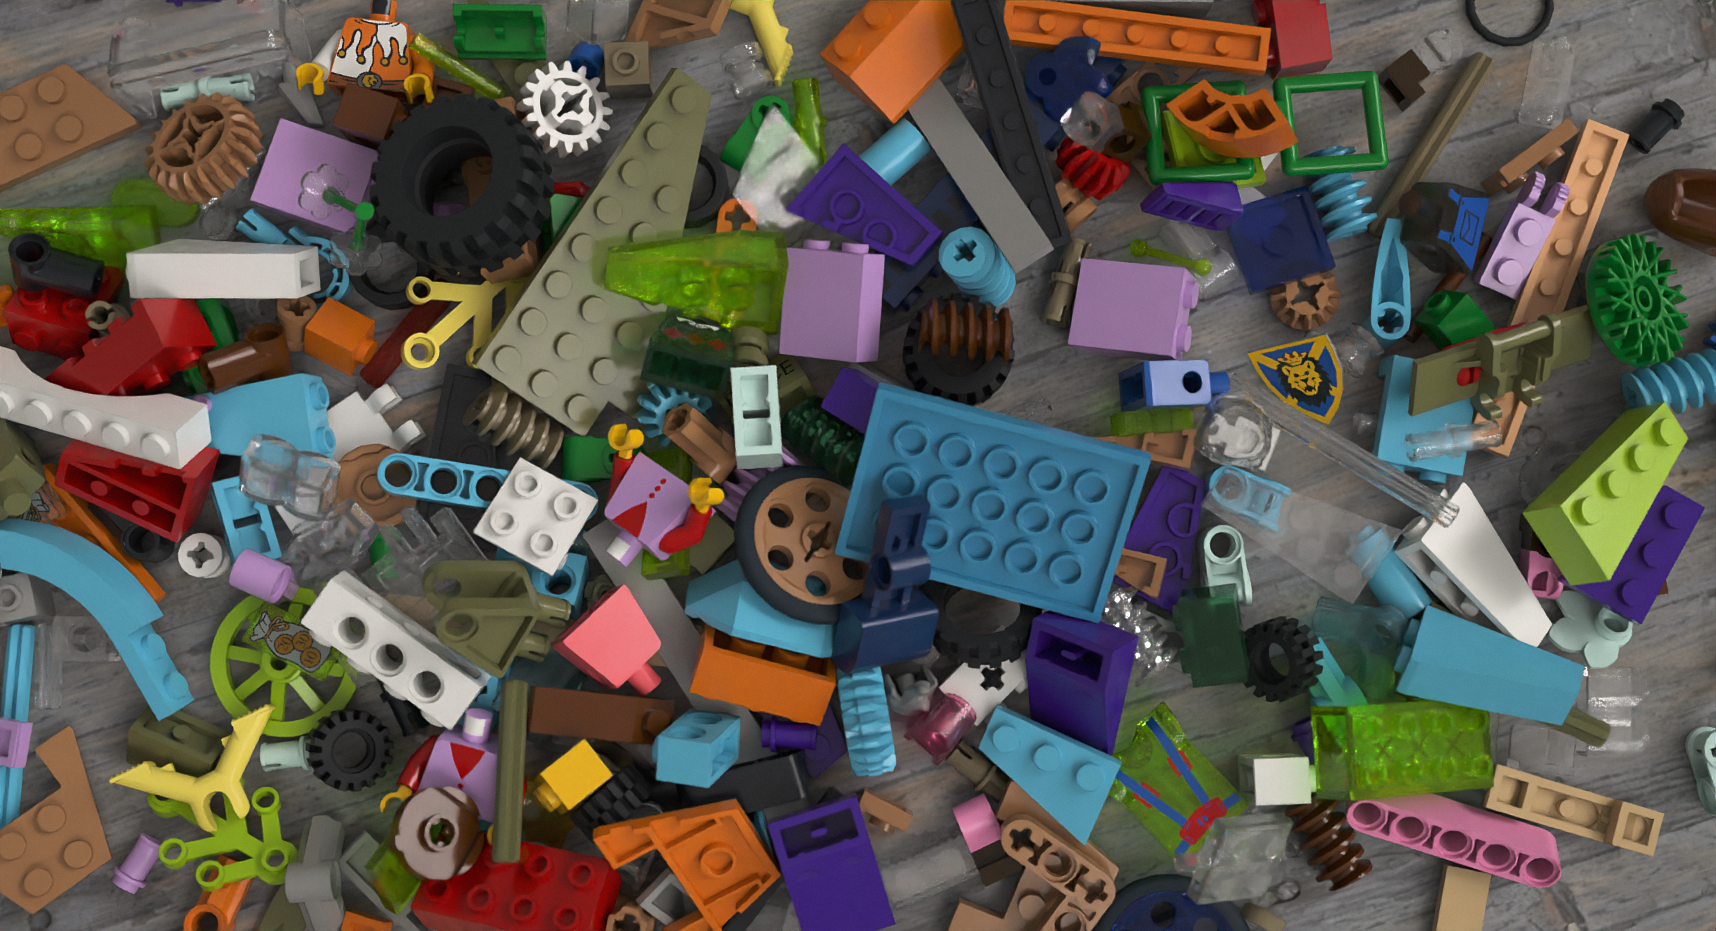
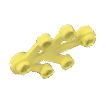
M424 276L412 279L406 286V296L413 304L422 305L430 300L461 303L426 334H413L403 342L401 346L403 362L414 370H424L432 366L439 357V346L473 316L472 347L466 353V362L470 368L481 370L472 364L474 360L473 354L476 349L483 347L491 335L492 299L505 288L506 313L530 276L491 284L486 280L481 285L432 282ZM415 283H422L426 286L428 294L425 298H419L414 294L413 286ZM413 345H420L424 348L426 355L423 360L419 361L412 357L411 348Z

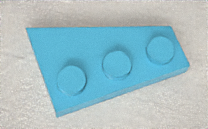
M999 704L994 710L978 747L1085 846L1123 761Z

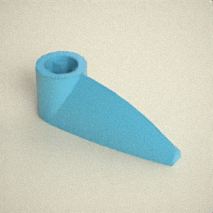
M1387 218L1374 269L1370 314L1362 322L1360 329L1364 342L1377 350H1385L1396 344L1409 330L1411 321L1409 268L1400 219ZM1381 319L1388 322L1387 326H1392L1390 333L1384 332L1383 326L1379 327L1378 322Z

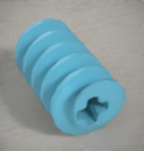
M1337 145L1312 152L1301 158L1351 155L1357 149L1356 146ZM1355 172L1305 176L1309 179H1319L1310 186L1311 194L1325 195L1315 203V209L1319 212H1329L1320 219L1321 227L1335 228L1325 236L1326 242L1339 241L1363 233L1368 229L1367 225L1378 217L1377 213L1362 212V208L1372 201V197L1357 195V191L1364 187L1367 181L1353 180L1351 175Z
M963 227L951 232L942 241L939 248V262L943 270L947 272L948 276L963 292L965 297L970 298L971 294L979 296V302L985 305L990 302L996 307L1004 304L1010 298L1016 285L1015 272L986 232L975 227Z
M1706 348L1700 354L1688 353L1683 359L1674 357L1666 363L1651 365L1650 368H1637L1633 371V374L1631 372L1622 373V392L1629 407L1634 409L1665 402L1668 407L1670 404L1675 413L1682 414L1686 411V400L1691 408L1695 410L1703 406V396L1709 404H1716V351Z

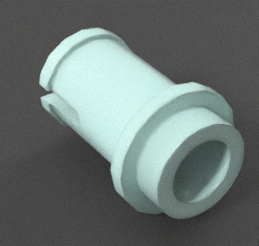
M302 735L300 740L263 743L260 748L261 765L264 766L263 770L267 772L294 767H302L305 771L311 770L312 767L308 766L306 759L309 758V752L305 751L306 743L311 741L309 735Z

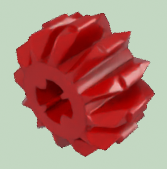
M1085 124L1082 128H1077L1073 133H1069L1061 142V146L1057 150L1058 157L1055 163L1063 170L1061 177L1068 179L1072 183V189H1079L1085 198L1092 196L1094 199L1101 201L1106 196H1110L1114 191L1117 192L1125 184V180L1130 175L1129 167L1132 163L1131 161L1126 163L1100 153L1095 129Z

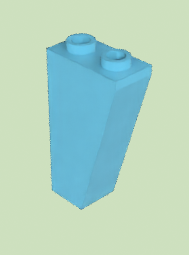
M299 373L236 386L216 395H213L211 392L198 394L207 396L212 401V408L208 412L212 442L206 447L219 449L221 454L317 465L335 464L333 452L336 448V440L332 429L329 427L326 409L329 406V393L322 382V377ZM193 395V396H188V397H183V398H187V399L193 400V398L196 397V396H198V395Z
M1426 605L1419 621L1411 618L1402 643L1405 645L1402 646L1393 668L1394 671L1401 673L1395 690L1399 693L1561 726L1579 694L1584 666L1429 605Z

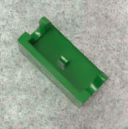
M453 4V19L456 22V36H453V43L458 52L459 60L547 61V16L542 5Z

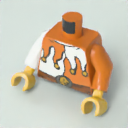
M371 0L369 19L347 18L343 28L337 30L312 62L304 63L296 69L297 89L302 90L304 85L313 83L314 94L322 95L324 93V81L328 79L327 85L339 96H343L347 82L397 98L400 102H408L409 104L419 103V94H425L427 102L432 103V99H434L432 84L436 65L424 40L415 35L408 24L395 22L397 1Z

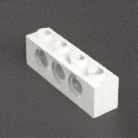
M345 570L330 579L300 622L310 629L309 634L314 640L327 647L334 646L347 656L346 660L353 668L362 673H371L384 682L383 686L388 693L397 699L409 700L421 709L422 716L428 722L438 727L445 726L451 730L462 719L466 710L469 709L492 677L474 663L443 644L438 637ZM350 617H355L362 621L365 626V636H359L351 630L349 626ZM387 644L395 645L401 650L403 662H394L388 657L386 653ZM423 671H430L438 676L441 684L440 689H433L426 685L423 680Z

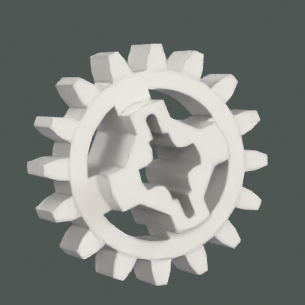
M564 61L558 69L553 62L546 64L541 71L536 69L528 77L529 82H526L519 89V93L525 98L516 105L517 110L526 112L527 115L521 121L525 127L531 126L534 131L532 135L537 140L540 138L544 141L543 152L547 154L554 147H558L560 158H565L571 151L578 157L584 154L588 148L593 149L602 141L600 136H603L610 129V126L603 120H606L613 114L612 109L603 107L602 104L610 96L609 93H598L596 89L600 79L598 77L590 81L586 79V67L584 66L580 67L576 72H572L570 61ZM571 102L572 106L567 109L568 112L558 117L557 113L562 110V106Z

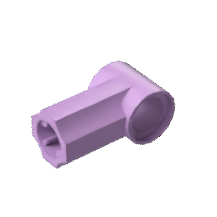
M245 549L239 555L229 578L231 586L275 606H279L285 601H293L299 589L294 578L295 572L292 571L290 566L252 549Z

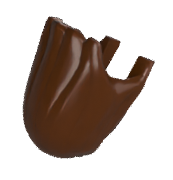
M1674 169L1653 180L1644 195V211L1649 222L1664 235L1702 253L1716 257V169Z

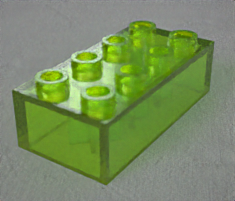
M1425 698L1311 707L1317 799L1358 801L1494 787L1488 711Z

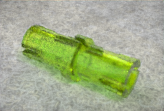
M819 78L795 79L791 81L796 119L792 120L793 130L798 133L801 169H807L808 166L809 169L822 168L828 161L824 140V127H827L826 116H822Z

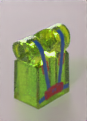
M1164 701L1137 725L1130 747L1112 755V757L1123 762L1108 795L1119 801L1177 864L1185 868L1250 805L1187 740L1181 726Z

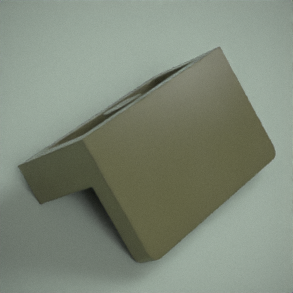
M148 704L129 728L126 761L133 766L142 764L143 761H152L160 768L173 763L176 772L198 778L215 769L225 749L221 739L232 733L180 710L158 721Z

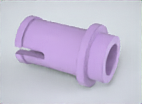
M141 833L138 841L122 865L114 867L113 872L115 875L112 882L133 894L137 892L139 887L145 888L147 883L144 879L159 857L158 850L162 842L148 834Z

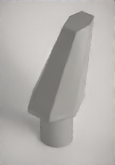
M297 62L282 64L284 83L278 85L277 91L307 126L323 127L324 124L310 91L309 83L304 85L302 90L297 89L296 69L300 64Z

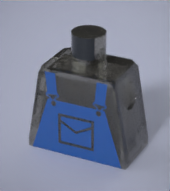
M1416 182L1412 185L1411 191L1404 193L1398 202V210L1404 215L1399 236L1401 244L1433 273L1471 275L1491 195L1454 183Z

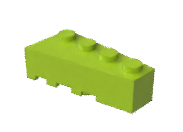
M1665 402L1626 410L1522 512L1570 586L1610 581L1687 442V435Z

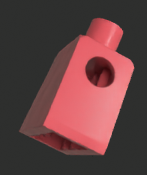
M625 584L610 588L550 644L558 653L605 690L616 689L627 680L637 693L643 697L650 693L662 680L646 662L661 648V641Z

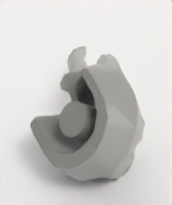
M926 664L921 665L920 672L916 676H913V674L902 675L897 678V683L892 682L889 674L884 676L883 684L886 701L893 712L915 716L930 711V706L933 703V693L936 690L938 681Z

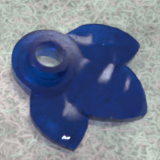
M1086 36L1066 38L1059 43L1053 53H1040L1028 63L1025 71L1026 83L1034 94L1043 98L1046 112L1056 121L1076 124L1079 119L1080 104L1090 105L1098 103L1112 93V86L1105 75L1096 67L1091 66L1101 46L1100 41ZM1044 68H1052L1056 72L1055 80L1051 83H1043L1039 79L1040 71Z

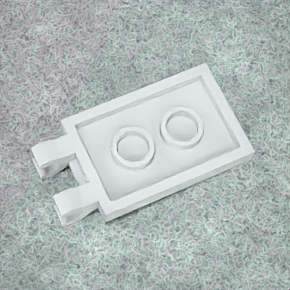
M388 383L375 390L367 400H365L360 392L356 391L327 411L329 427L332 429L336 440V448L333 452L335 464L317 465L258 458L248 465L251 472L257 471L262 489L295 538L301 539L338 513L331 502L329 483L335 467L346 453L361 445L378 443L390 446V448L403 453L427 437L417 421L414 422L411 419L393 433L383 418L382 414L403 401L394 386L390 387Z

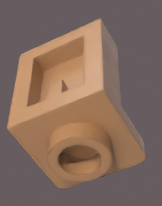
M866 787L861 796L856 795L862 815L864 812L872 815L869 820L871 824L893 834L895 828L906 831L913 817L912 811Z

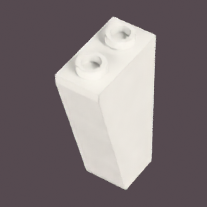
M176 239L126 253V276L129 281L130 298H300L321 290L318 246Z
M1464 482L1447 490L1444 487L1436 489L1424 501L1423 505L1426 509L1422 515L1413 519L1403 529L1402 535L1405 538L1394 552L1457 617L1538 647L1551 628L1552 623L1471 489Z

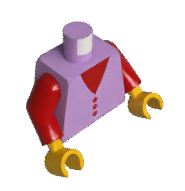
M617 424L612 426L608 432L609 444L618 452H615L613 457L611 481L604 516L620 533L605 552L627 568L642 548L662 561L672 554L699 544L710 518L716 512L711 505H718L724 500V493L721 488H709L712 483L711 478H695L688 485L641 452L636 456L632 453V450L642 445L644 441L643 433L639 429L629 430L626 440L627 425Z
M470 708L466 710L463 726L456 724L451 730L447 728L442 734L430 736L410 756L396 782V785L399 787L398 791L387 794L381 800L380 810L382 814L385 815L392 801L401 800L403 802L409 795L422 788L453 787L466 793L475 802L481 815L477 816L478 819L493 823L487 833V839L493 846L499 736L490 733L493 714L485 709ZM525 775L523 786V804L528 787V782L525 778Z

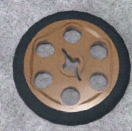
M795 465L775 470L757 481L747 492L737 511L734 528L735 548L745 578L755 592L773 609L792 619L815 625L838 624L842 602L862 599L869 563L835 554L853 479L838 471L820 466ZM815 493L820 495L825 501V511L815 512L811 510L806 504V494ZM778 508L783 510L789 518V526L786 528L774 526L768 517L769 509ZM826 526L827 530L820 539V549L817 552L815 551L805 562L804 558L811 550V539L817 537ZM771 550L783 552L788 558L789 568L787 570H777L772 567L768 560V552ZM853 560L857 562L862 569V579L853 580L849 578L843 571V561ZM806 577H819L826 586V594L819 597L812 595L806 588Z

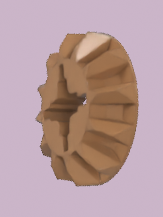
M1302 260L1289 264L1280 270L1272 281L1270 287L1271 307L1278 319L1291 328L1297 330L1316 329L1327 323L1338 310L1341 292L1338 290L1335 275L1330 274L1323 267L1322 263ZM1298 283L1302 284L1304 288L1315 287L1316 285L1320 287L1312 297L1314 305L1310 306L1307 301L1291 305L1290 302L1300 292L1297 286Z

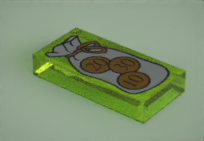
M264 601L243 636L242 641L324 683L340 651L334 646L327 647L314 640L309 634L310 629L300 623L302 619Z

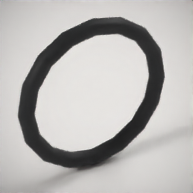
M1465 0L1466 14L1474 30L1487 41L1503 47L1522 46L1537 39L1549 26L1554 11V0H1544L1545 10L1541 22L1531 32L1521 37L1505 38L1492 33L1481 23L1475 11V0Z

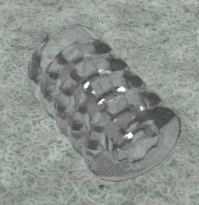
M1135 585L1120 588L1108 595L1100 621L1139 636L1131 672L1139 670L1141 673L1133 684L1134 687H1137L1171 664V660L1177 654L1178 649L1176 646L1161 648V645L1168 637L1165 630L1154 633L1150 632L1158 622V619L1155 615L1144 618L1140 617L1148 604L1145 600L1134 603L1130 602L1138 591Z

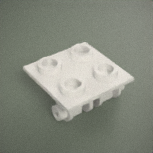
M519 458L473 533L553 577L557 569L561 570L569 557L567 554L568 550L597 505L598 500L530 462Z

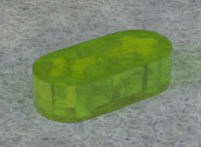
M1186 408L1125 411L1110 416L1111 435L1116 437L1145 435V433L1149 432L1157 434L1179 432L1182 429H1195L1193 410Z

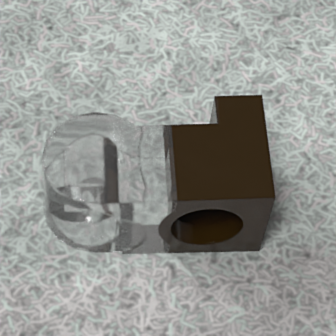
M1438 29L1432 32L1385 68L1378 76L1379 84L1400 110L1404 112L1426 93L1420 85L1431 75H1441L1447 72L1458 61L1463 51L1462 41L1456 33L1447 29Z
M1084 92L1061 118L1063 130L1073 141L1086 146L1088 149L1126 163L1152 138L1142 105L1128 101L1124 106L1108 102L1095 92ZM1124 135L1132 136V141L1127 144Z

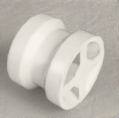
M193 534L182 542L178 551V560L182 569L195 577L216 578L224 574L231 564L225 540L212 534Z

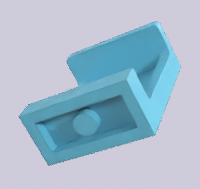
M1393 355L1380 360L1378 377L1385 378L1373 451L1366 453L1364 462L1377 465L1376 472L1385 475L1403 476L1404 471L1419 473V481L1431 484L1445 485L1447 479L1463 476L1474 411L1471 397L1411 417L1408 414L1412 366L1415 359Z

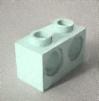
M776 365L731 368L737 469L782 467Z

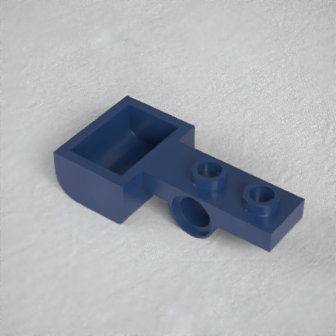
M921 494L882 501L862 599L842 602L831 660L844 673L923 658L931 650L939 612L936 605L918 588L912 589V586L925 584L931 574L930 558L922 546L931 503Z

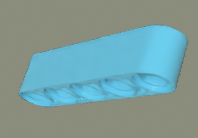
M395 453L385 457L380 463L377 471V481L380 488L392 496L487 511L492 501L487 502L478 497L475 488L477 481L489 477L494 479L501 488L511 471ZM394 463L404 464L411 472V480L405 486L394 487L385 479L386 468ZM445 470L454 476L456 486L451 493L439 494L432 489L430 478L435 472ZM563 480L598 500L595 490L589 485L582 482ZM598 503L593 509L588 519H590L596 513Z

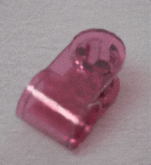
M948 693L932 708L930 707L929 712H923L903 737L907 741L913 739L932 756L931 762L938 766L976 722L977 716L968 702L955 694Z

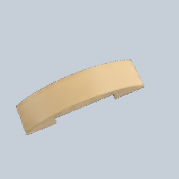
M1495 763L1482 806L1652 857L1654 856L1664 813L1608 798Z

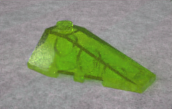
M156 204L0 208V235L14 239L25 233L39 234L49 241L52 248L103 261L105 266H120L121 272L126 273L127 266L126 253L161 244Z
M735 230L608 247L604 289L653 306L663 303L681 309L683 316L695 320L697 316L719 322L720 328L730 332L735 328L750 326L761 329L768 335H777L789 266L785 234L780 232Z

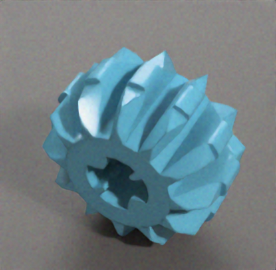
M664 372L662 385L657 386L654 381L648 380L647 386L651 391V395H638L637 401L643 409L636 413L639 423L646 424L643 429L645 435L648 438L658 436V442L664 447H667L672 441L661 432L668 409L671 410L673 407H677L678 404L682 406L684 403H688L705 416L709 422L711 420L708 414L704 412L712 407L709 397L702 396L705 388L699 381L690 383V377L686 373H681L674 382L670 373Z

